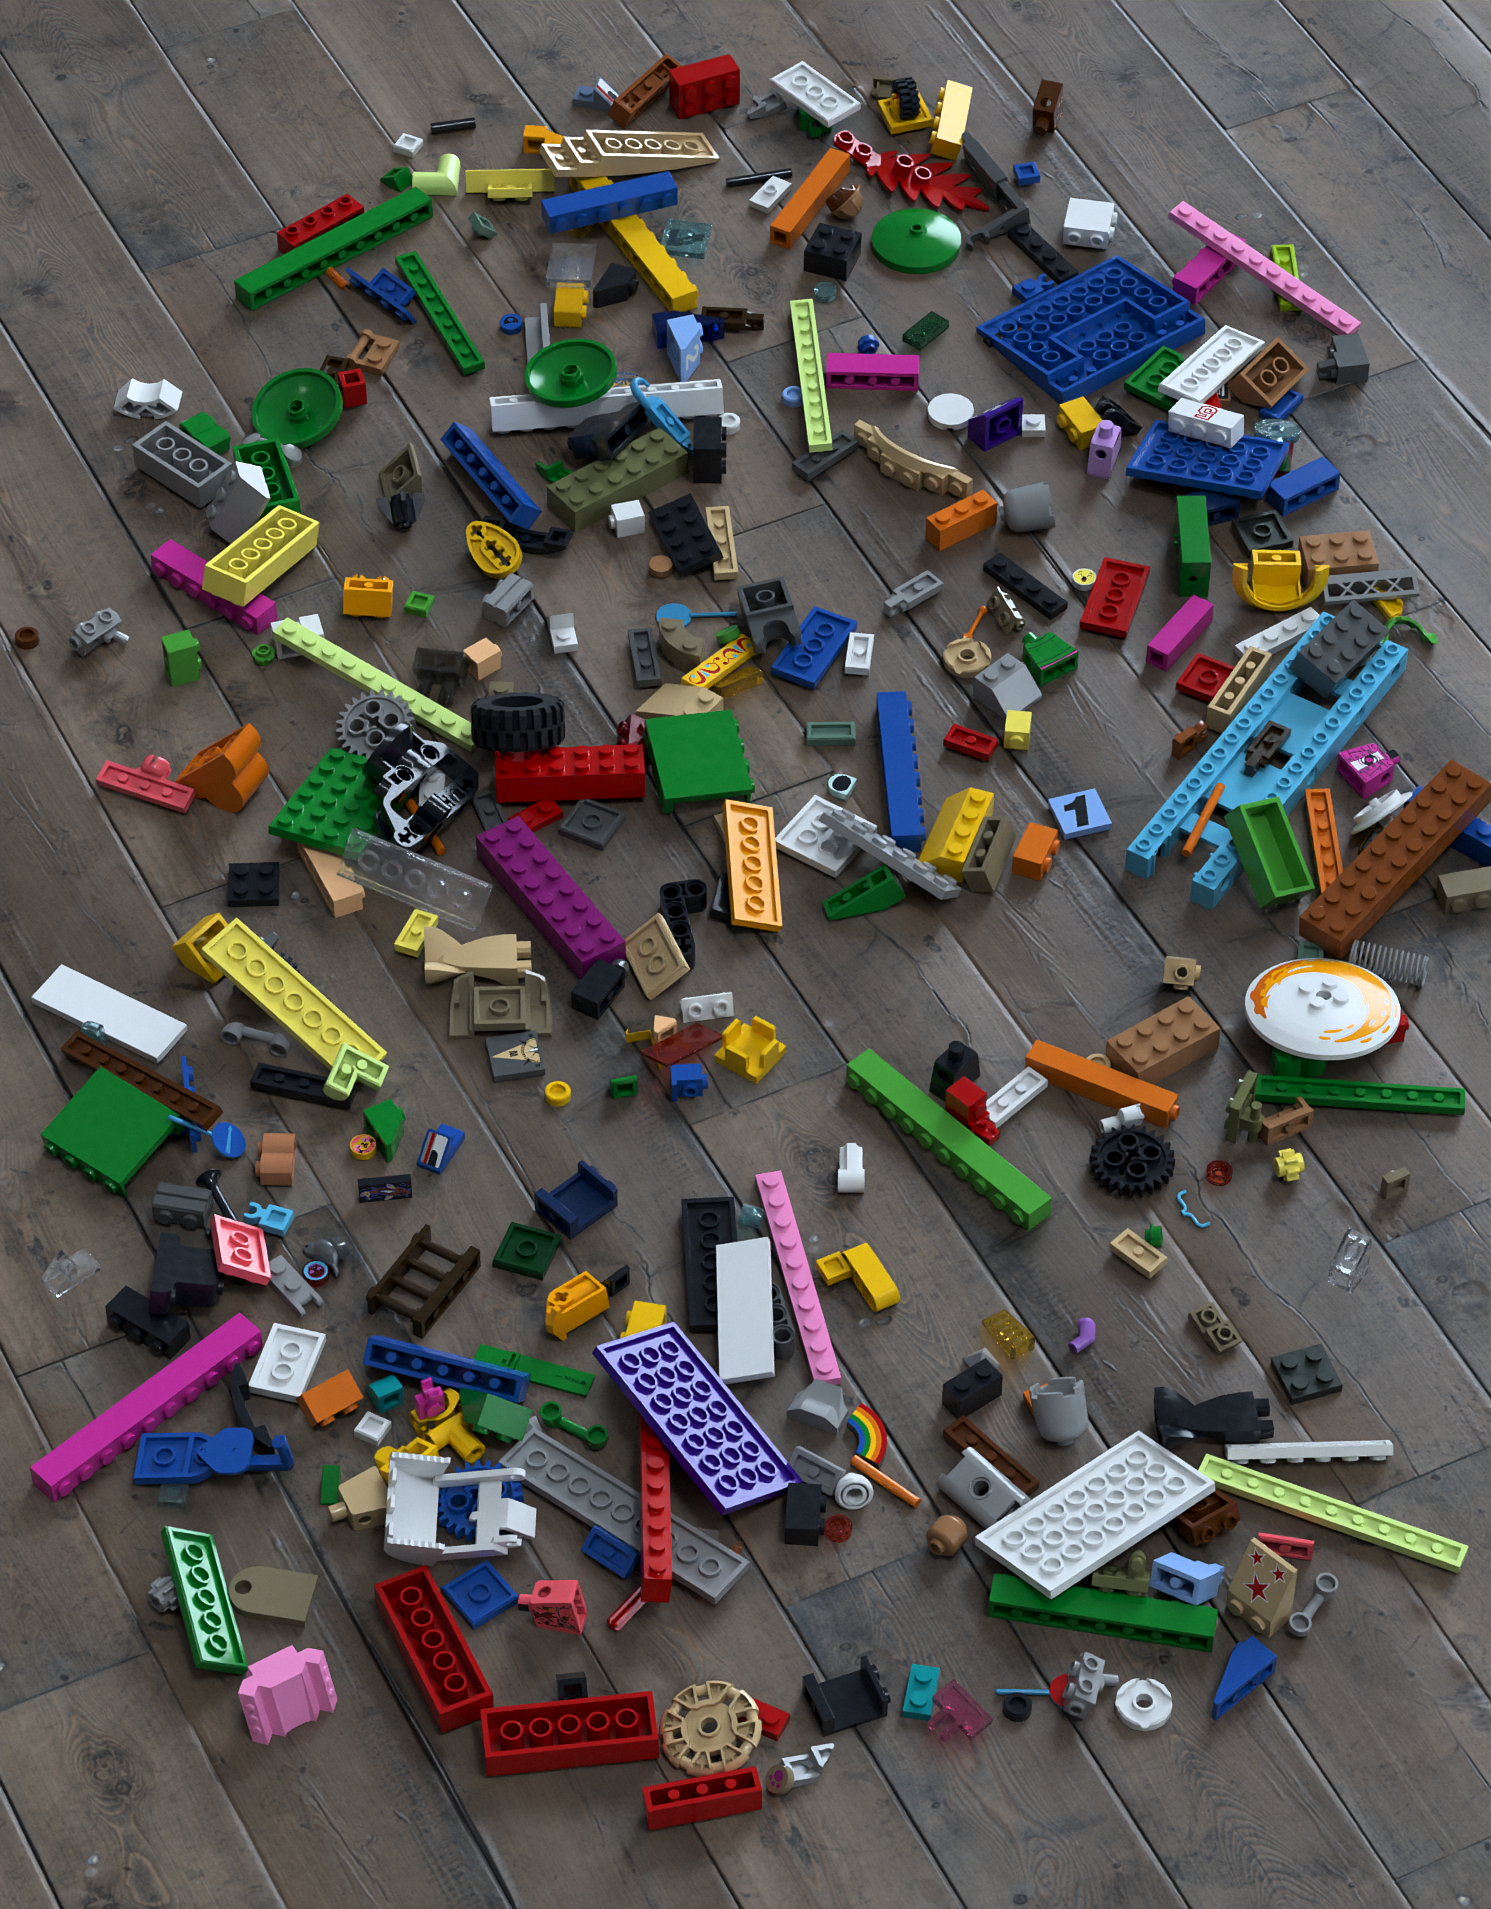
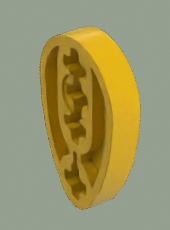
M473 521L467 526L466 538L470 553L477 566L486 576L502 579L517 571L522 562V551L515 538L502 528L491 523ZM474 531H481L484 539H482L480 535L478 536L477 534H474ZM490 545L495 547L497 552L503 555L506 562H510V565H503L501 560L496 558L493 551L489 550L488 547Z

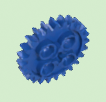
M479 1459L476 1460L473 1467L468 1462H465V1469L463 1470L455 1466L456 1473L502 1469L500 1462L492 1467L491 1461L488 1460L484 1466H481ZM518 1481L502 1482L501 1498H510L521 1503L524 1502L521 1483ZM478 1484L475 1486L466 1485L440 1488L437 1513L440 1526L446 1527L448 1534L455 1532L456 1539L458 1540L463 1535H466L467 1542H470L476 1534V1522H470L469 1516L472 1512L477 1511ZM499 1530V1535H503L502 1530Z

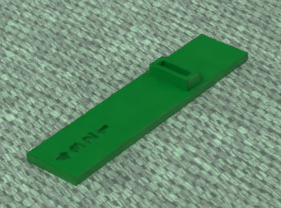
M480 1344L474 1357L475 1360L530 1373L529 1383L584 1398L587 1397L595 1379V1375L484 1344Z

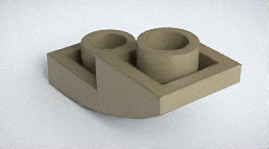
M1213 1302L1189 1312L1188 1318L1193 1326L1218 1354L1242 1343V1339L1230 1320L1224 1321Z

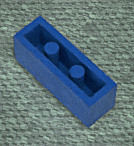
M1318 458L1296 470L1290 471L1278 479L1272 480L1267 488L1266 501L1284 517L1338 490L1341 472L1326 458Z

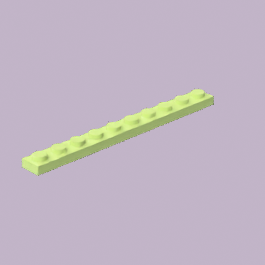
M813 298L790 301L809 453L833 450Z
M288 617L273 631V639L370 694V691L373 690L375 695H378L380 690L383 689L385 696L390 691L393 692L395 698L400 695L403 702H408L409 709H412L413 717L417 722L469 752L476 748L472 742L471 722Z
M1207 1453L1198 1470L1214 1481L1215 1487L1455 1573H1459L1468 1552L1469 1546Z

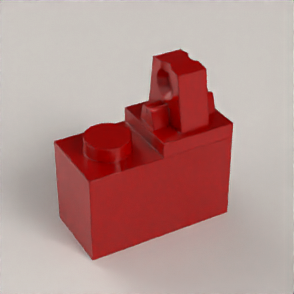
M963 1076L946 1090L945 1111L984 1143L991 1146L1000 1138V1131L989 1121L990 1112L986 1110L987 1093Z

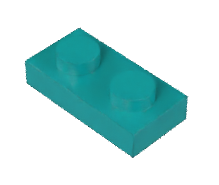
M918 1664L911 1665L902 1717L931 1722L940 1668Z

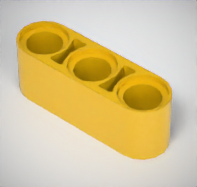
M863 1243L841 1252L852 1269V1276L850 1278L873 1312L900 1302L898 1288L868 1243Z

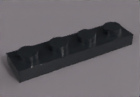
M1027 222L1008 230V238L1058 285L1079 275V271Z
M1002 553L997 554L983 564V571L1049 620L1067 609L1068 602Z
M259 1062L250 1081L252 1089L346 1109L351 1108L358 1091V1085L354 1083L347 1099L342 1101L328 1097L323 1091L328 1077Z

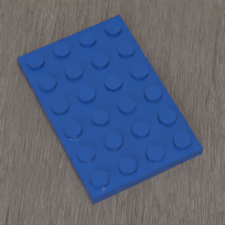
M1155 419L1128 463L1126 476L1154 480L1159 483L1177 484L1182 487L1222 492L1227 495L1245 496L1249 499H1262L1289 452V443L1243 435L1232 448H1227L1168 431L1167 421Z

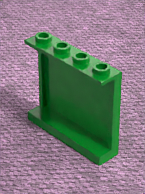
M732 709L645 719L643 736L662 813L673 812L674 803L744 795L745 802L750 803L751 793H755V784L753 778L750 779L748 775L750 772L749 761L747 758L744 759V741L739 739L738 719H734Z
M100 1066L40 1135L44 1142L43 1147L50 1155L54 1157L56 1155L60 1156L71 1168L75 1169L77 1167L81 1169L90 1180L96 1181L97 1179L111 1193L115 1194L118 1192L126 1197L125 1184L171 1132L179 1136L185 1127L168 1120L169 1115L181 1119L178 1113Z

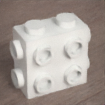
M1070 198L1064 223L1063 244L1107 249L1109 240L1113 241L1115 227L1112 226L1117 224L1118 213L1114 212V203Z

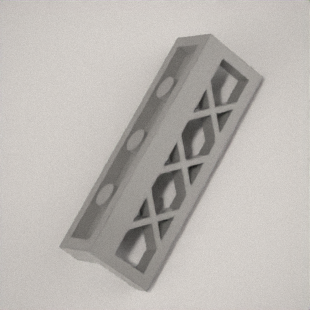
M540 303V317L524 318L527 364L538 351L550 345L547 303Z
M1415 568L1329 575L1326 587L1320 595H1323L1324 605L1350 603L1352 600L1365 602L1419 597L1420 592ZM1374 587H1379L1380 590H1387V589H1389V590H1388L1387 592H1382V593H1381V592H1379L1378 590H1376ZM1412 587L1413 590H1403L1401 588ZM1354 592H1364V594L1357 595ZM1331 594H1341L1337 597H1329Z

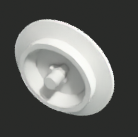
M1395 789L1379 799L1375 797L1370 800V805L1354 816L1353 819L1357 824L1351 830V834L1361 832L1376 822H1379L1384 829L1393 820L1390 813L1405 803L1413 795L1412 792L1400 794Z

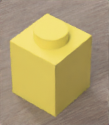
M1007 710L1004 748L1028 750L1032 712Z

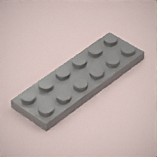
M842 809V811L823 812L818 821L942 900L959 896L962 888L956 885L957 881L954 878L937 873V868L926 861L920 862L915 858V853L906 848L900 849L895 845L896 841L892 838L875 833L876 829L866 822L861 824L854 819L855 815L846 809Z

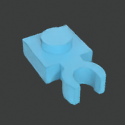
M250 1202L249 1204L250 1212L254 1214L244 1213L243 1215L245 1223L250 1225L259 1223V1228L263 1229L264 1232L281 1237L285 1236L294 1219V1211L272 1204H269L267 1209H263L260 1204Z

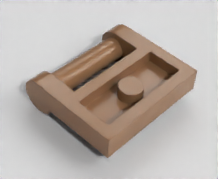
M363 329L354 349L345 357L349 359L348 368H360L362 372L382 376L399 350L400 342L399 340L375 335L372 331ZM366 345H372L364 359H358Z

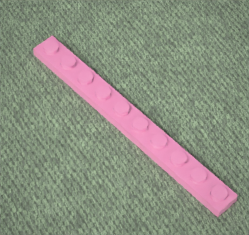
M1182 201L1169 212L1168 218L1336 334H1354L1360 328V321L1186 202Z
M780 1170L755 1175L756 1186L812 1381L819 1379L833 1385L841 1384L840 1371L782 1172Z

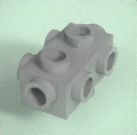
M109 607L96 612L89 621L78 624L73 629V636L69 638L68 642L71 648L83 657L104 642L110 643L112 639L126 645L129 636L118 631L122 620L117 612Z
M1084 1652L1079 1655L1078 1661H1072L1067 1674L1070 1678L1062 1695L1065 1698L1063 1701V1711L1084 1719L1095 1706L1098 1692L1102 1691L1104 1685H1118V1675L1103 1674L1105 1660L1091 1653Z

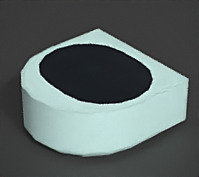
M844 774L834 775L828 781V791L832 796L847 801L857 785V778Z

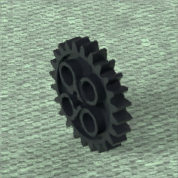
M1133 1124L1131 1130H1127L1122 1125L1121 1131H1117L1112 1127L1111 1135L1103 1132L1102 1139L1096 1138L1095 1145L1091 1147L1089 1159L1091 1164L1090 1172H1094V1180L1101 1179V1187L1109 1185V1193L1117 1189L1119 1190L1118 1195L1120 1197L1124 1192H1128L1129 1198H1132L1134 1193H1138L1140 1198H1143L1144 1191L1153 1195L1154 1188L1161 1191L1163 1184H1169V1177H1173L1175 1168L1174 1150H1170V1142L1164 1143L1163 1135L1155 1137L1156 1130L1147 1133L1146 1126H1143L1141 1130H1136V1126Z

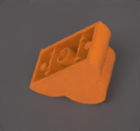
M247 723L198 751L174 782L195 789L196 795L194 798L202 799L206 797L217 808L231 813L240 811L269 774L268 765L258 752L261 747V738L257 730L250 723Z

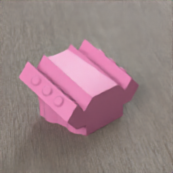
M293 1645L248 1666L246 1679L242 1681L238 1691L252 1741L269 1745L272 1734L286 1737L287 1732L305 1722L317 1721L320 1710L333 1713L338 1700L324 1652L312 1648H306L297 1652Z

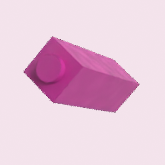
M1192 595L1147 645L1146 662L1167 672L1212 622L1214 604Z

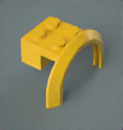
M1252 550L1249 571L1251 589L1247 583L1248 563H1233L1232 584L1237 595L1253 607L1268 611H1288L1309 604L1323 592L1328 582L1330 565H1315L1312 583L1301 594L1300 574L1302 564L1300 551Z

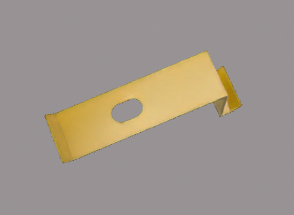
M627 1029L626 1043L650 1039L658 1068L662 1071V1062L659 1061L651 1031L646 1030L628 1034Z

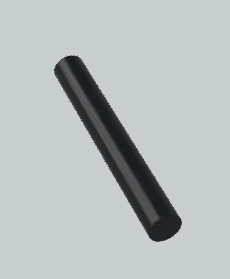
M788 168L726 178L727 187L763 182L768 181L772 176L780 179L792 177V170Z

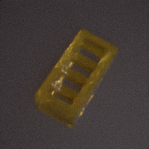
M1005 1309L982 1320L983 1326L1011 1360L1035 1348V1337ZM1002 1319L1004 1320L1003 1322L997 1325L994 1324ZM1007 1325L1009 1326L1008 1328H1006V1329H1004V1330H1002V1331L1000 1330L1001 1328H1003V1327H1005V1326H1007Z

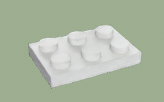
M274 1323L249 1382L250 1393L297 1403L296 1398L306 1392L325 1345L326 1334Z

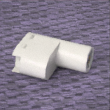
M1141 1104L1121 1108L1116 1116L1099 1120L1101 1133L1106 1132L1110 1134L1112 1127L1117 1131H1121L1122 1125L1127 1129L1131 1128L1133 1124L1140 1126L1144 1119V1114H1142L1140 1109Z

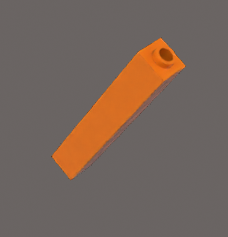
M833 148L827 151L770 225V243L791 249L824 206L826 199L834 193L850 172V154Z
M1040 1040L1035 1041L1026 1055L1025 1069L1029 1066L1045 1077L1048 1083L1116 1110L1141 1104L1140 1109L1142 1114H1144L1143 1120L1167 1129L1171 1120L1175 1121L1179 1115V1094Z

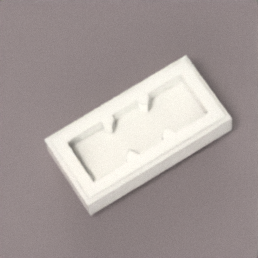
M772 176L749 200V206L768 214L791 191L792 183Z

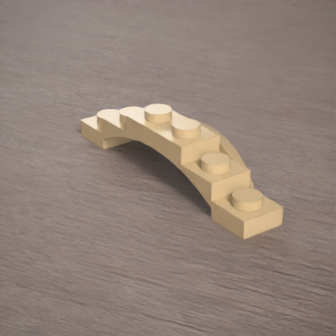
M862 420L854 424V438L859 441L860 446L867 448V457L880 463V472L916 491L924 486L941 496L947 491L962 499L972 495L973 479L961 473L958 469L924 459L906 451L886 438L876 426H871Z

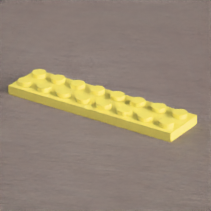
M237 917L201 949L200 954L329 1070H331L343 1043L380 1062L386 1057L387 1052Z

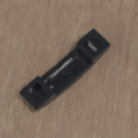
M486 515L482 522L491 523L508 532L516 539L523 553L550 554L566 550L574 535L573 530L551 527L548 533L508 526L507 519ZM477 530V535L483 538L481 531Z
M237 1363L234 1365L232 1372L231 1392L238 1428H247L252 1432L254 1436L253 1450L258 1455H275L272 1439L266 1424L255 1427L244 1402L250 1400L249 1383L241 1363Z

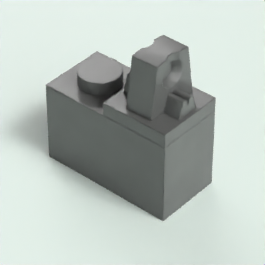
M1359 333L1332 336L1331 346L1327 348L1329 360L1317 362L1316 373L1318 378H1334L1336 385L1368 381L1370 363Z

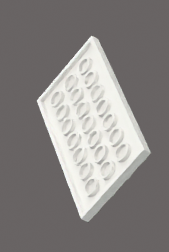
M1137 1431L975 1536V1545L1045 1596L1053 1599L1215 1491V1482L1142 1432Z

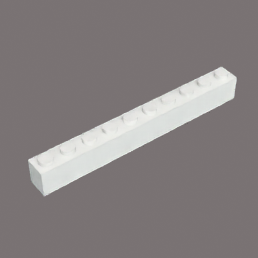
M720 379L651 384L649 387L638 385L647 398L655 396L662 399L676 417L692 419L700 415L715 417L718 414H724L723 387ZM630 386L613 387L599 399L572 408L547 406L536 401L530 394L489 397L492 431L500 434L509 433L512 430L529 432L537 428L553 430L562 426L576 428L591 416L617 412L628 404L638 402L633 396Z

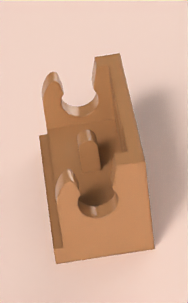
M1302 1097L1295 1098L1297 1103L1293 1104L1291 1108L1267 1118L1263 1116L1262 1129L1258 1135L1267 1146L1312 1127L1314 1110L1312 1107H1309Z

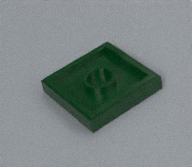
M511 1222L492 1261L493 1267L543 1281L561 1243V1235Z

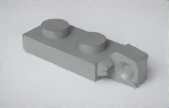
M927 570L894 589L889 599L884 602L883 613L888 617H892L898 614L900 610L903 612L942 591L944 583Z

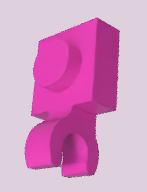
M431 1377L420 1381L422 1393L414 1396L415 1413L420 1420L444 1411L445 1402L443 1391L440 1386L433 1387Z

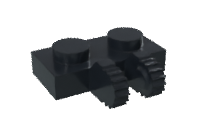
M1102 395L1094 408L1095 411L1102 415L1104 420H1110L1113 423L1117 422L1116 426L1121 427V431L1124 433L1130 431L1138 434L1142 426L1116 401Z

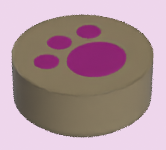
M780 1764L772 1766L766 1775L767 1789L778 1795L788 1793L794 1784L793 1771L789 1767Z

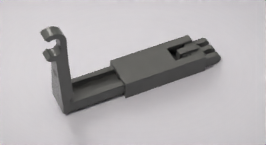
M964 132L961 136L963 140V153L966 157L965 164L997 202L1001 201L1009 210L986 226L966 236V246L970 251H973V242L984 239L985 243H990L989 238L1007 233L1008 230L1025 222L1028 224L1031 222L1028 206L1008 184L1006 174L969 132Z

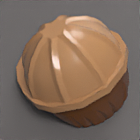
M851 184V189L840 188L828 197L825 203L830 209V213L841 219L855 217L862 210L863 198L859 191L861 186L859 184Z

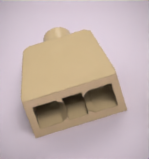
M376 1466L339 1485V1503L327 1507L332 1522L347 1517L352 1529L356 1531L385 1524L388 1488Z

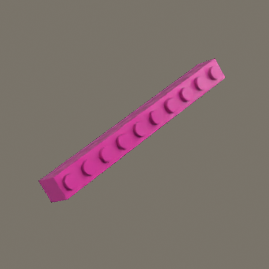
M239 1312L30 1467L33 1484L53 1502L67 1496L74 1487L82 1481L91 1478L104 1465L110 1464L125 1449L131 1448L141 1438V1433L153 1432L160 1423L167 1418L173 1417L179 1409L187 1403L193 1402L199 1394L207 1388L213 1387L222 1377L232 1372L235 1364L242 1363L250 1356L256 1355L263 1347L261 1330Z

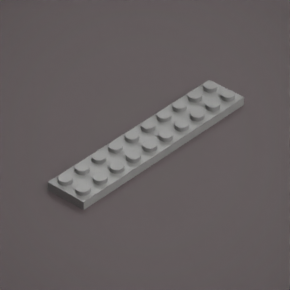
M534 1427L524 1436L523 1441H519L498 1461V1463H501L502 1469L508 1467L524 1469L526 1471L525 1479L519 1482L589 1526L598 1525L640 1553L639 1492ZM671 1513L672 1578L713 1604H716L750 1569V1561Z

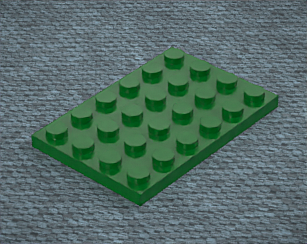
M331 747L270 823L268 834L360 861L380 836L373 821L374 814L381 803V800L373 794L379 782L374 778H366L362 774L367 758ZM412 792L399 803L392 804L391 808L397 813Z

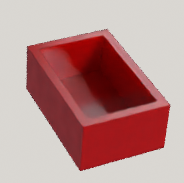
M730 54L669 70V104L678 119L740 104V69Z

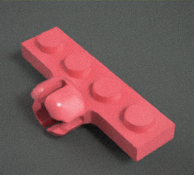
M156 755L145 757L141 766L137 769L106 760L96 778L97 785L184 814L196 795L195 789L167 780L171 773L170 764L160 756L156 762H153Z

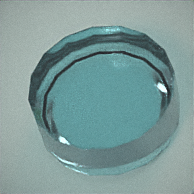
M830 282L816 284L814 287L815 299L823 303L833 301L836 298V286Z

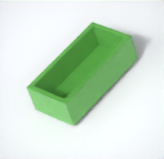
M1279 797L1239 805L1224 816L1260 909L1300 900L1315 889Z

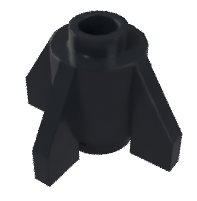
M400 491L399 494L390 497V503L389 497L377 498L378 509L393 526H398V529L411 528L412 523L417 521L425 502L423 492L412 493V499H410L408 493Z

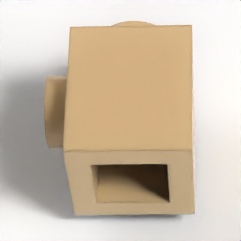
M1166 956L1163 983L1173 984L1174 989L1188 990L1189 986H1194V980L1200 981L1201 965H1196L1197 959Z

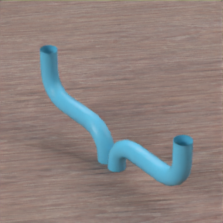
M1187 1191L1179 1192L1177 1200L1183 1207V1210L1180 1211L1182 1216L1190 1217L1197 1227L1205 1228L1210 1226V1222L1200 1224L1193 1214L1186 1212L1187 1206L1181 1199V1195L1186 1194Z

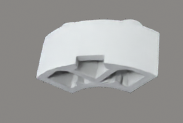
M131 379L118 390L113 409L121 414L140 419L141 416L154 417V419L165 418L178 411L182 391L165 379L151 384Z

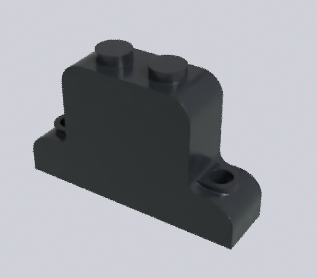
M639 402L628 404L617 412L591 416L585 419L567 436L568 448L573 452L575 459L597 456L599 461L612 460L651 422L650 418L645 414V409Z
M160 1232L148 1313L167 1314L174 1304L197 1307L214 1306L217 1295H223L225 1274L217 1269L215 1250L185 1247L181 1245V1238L178 1235Z

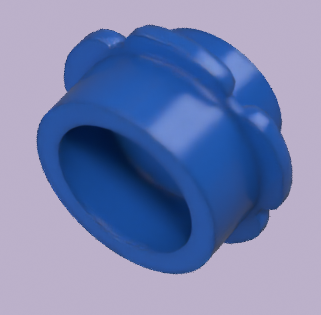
M864 335L858 340L857 349L860 354H874L878 349L877 347H879V341L873 335Z

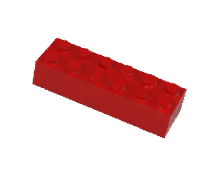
M643 744L563 748L556 746L546 748L545 750L515 753L495 751L497 803L646 797Z
M427 1565L374 1584L376 1605L441 1734L480 1719V1709L494 1708L493 1693Z
M652 1691L480 1709L487 1777L659 1758V1738Z

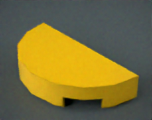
M1374 587L1381 593L1387 592L1386 590H1380L1379 587ZM1401 598L1372 601L1387 621L1402 615L1403 601Z

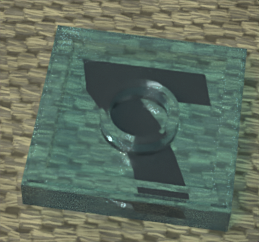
M668 219L661 245L665 247L668 255L704 259L712 233V224Z

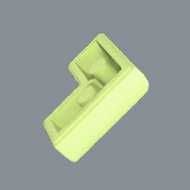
M444 154L439 158L437 172H413L412 188L416 186L426 195L457 196L461 167L459 158L453 154Z
M343 1043L330 1070L323 1091L332 1099L345 1100L349 1097L355 1080L375 1090H379L389 1066Z

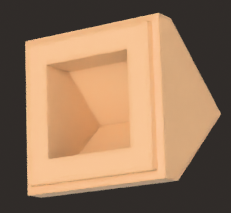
M655 1015L654 1045L658 1049L677 1038V1021L674 1018Z

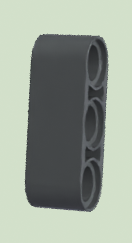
M772 1283L774 1357L779 1360H786L794 1354L795 1333L781 1289Z

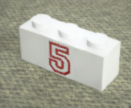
M1181 398L1169 410L1168 431L1232 448L1244 435V415Z

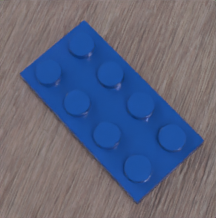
M816 606L812 608L800 625L803 644L791 646L790 642H788L771 666L772 675L813 690L849 641L850 632L854 633L857 629V621Z

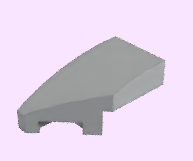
M773 90L760 98L754 96L751 110L748 109L747 114L750 119L762 118L786 109L787 104L779 92Z
M833 1743L812 1746L808 1754L781 1759L780 1765L789 1767L794 1773L792 1788L818 1780L833 1751Z

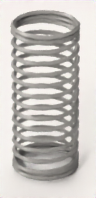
M1357 939L1352 944L1348 963H1356L1360 941ZM1363 941L1361 945L1359 958L1356 964L1358 966H1360L1361 964V957L1365 941ZM1369 942L1368 945H1367V949H1366V953H1365V958H1364L1363 964H1362V966H1361L1362 968H1365V969H1366L1367 957H1368V953H1369V949H1370V945H1371L1370 942ZM1376 944L1373 945L1371 958L1367 967V970H1369L1370 972L1372 969V962L1376 949ZM1381 945L1379 946L1372 973L1377 976L1380 974L1381 979L1386 974L1387 980L1391 977L1392 981L1397 978V981L1401 982L1403 978L1404 984L1408 981V984L1411 985L1414 981V986L1423 987L1429 966V956H1424L1417 980L1421 954L1418 955L1416 968L1411 979L1415 953H1413L1410 968L1405 979L1410 952H1407L1404 968L1400 976L1404 950H1402L1394 976L1399 951L1396 949L1394 961L1388 975L1393 948H1390L1388 961L1383 973L1387 946L1384 948L1382 961L1377 972L1382 948Z

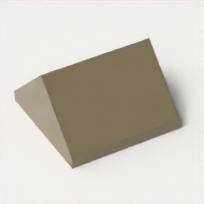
M409 443L379 471L385 497H389V503L391 502L390 497L399 494L400 491L408 493L410 499H412V493L423 492L422 476L414 445Z

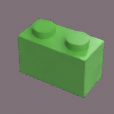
M189 629L161 637L165 673L171 686L175 687L200 680L199 669H202V663L199 655H197V652H200V645L198 639L192 637Z

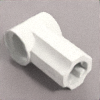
M847 1143L845 1146L840 1147L838 1193H864L865 1169H862V1147H859L856 1143Z

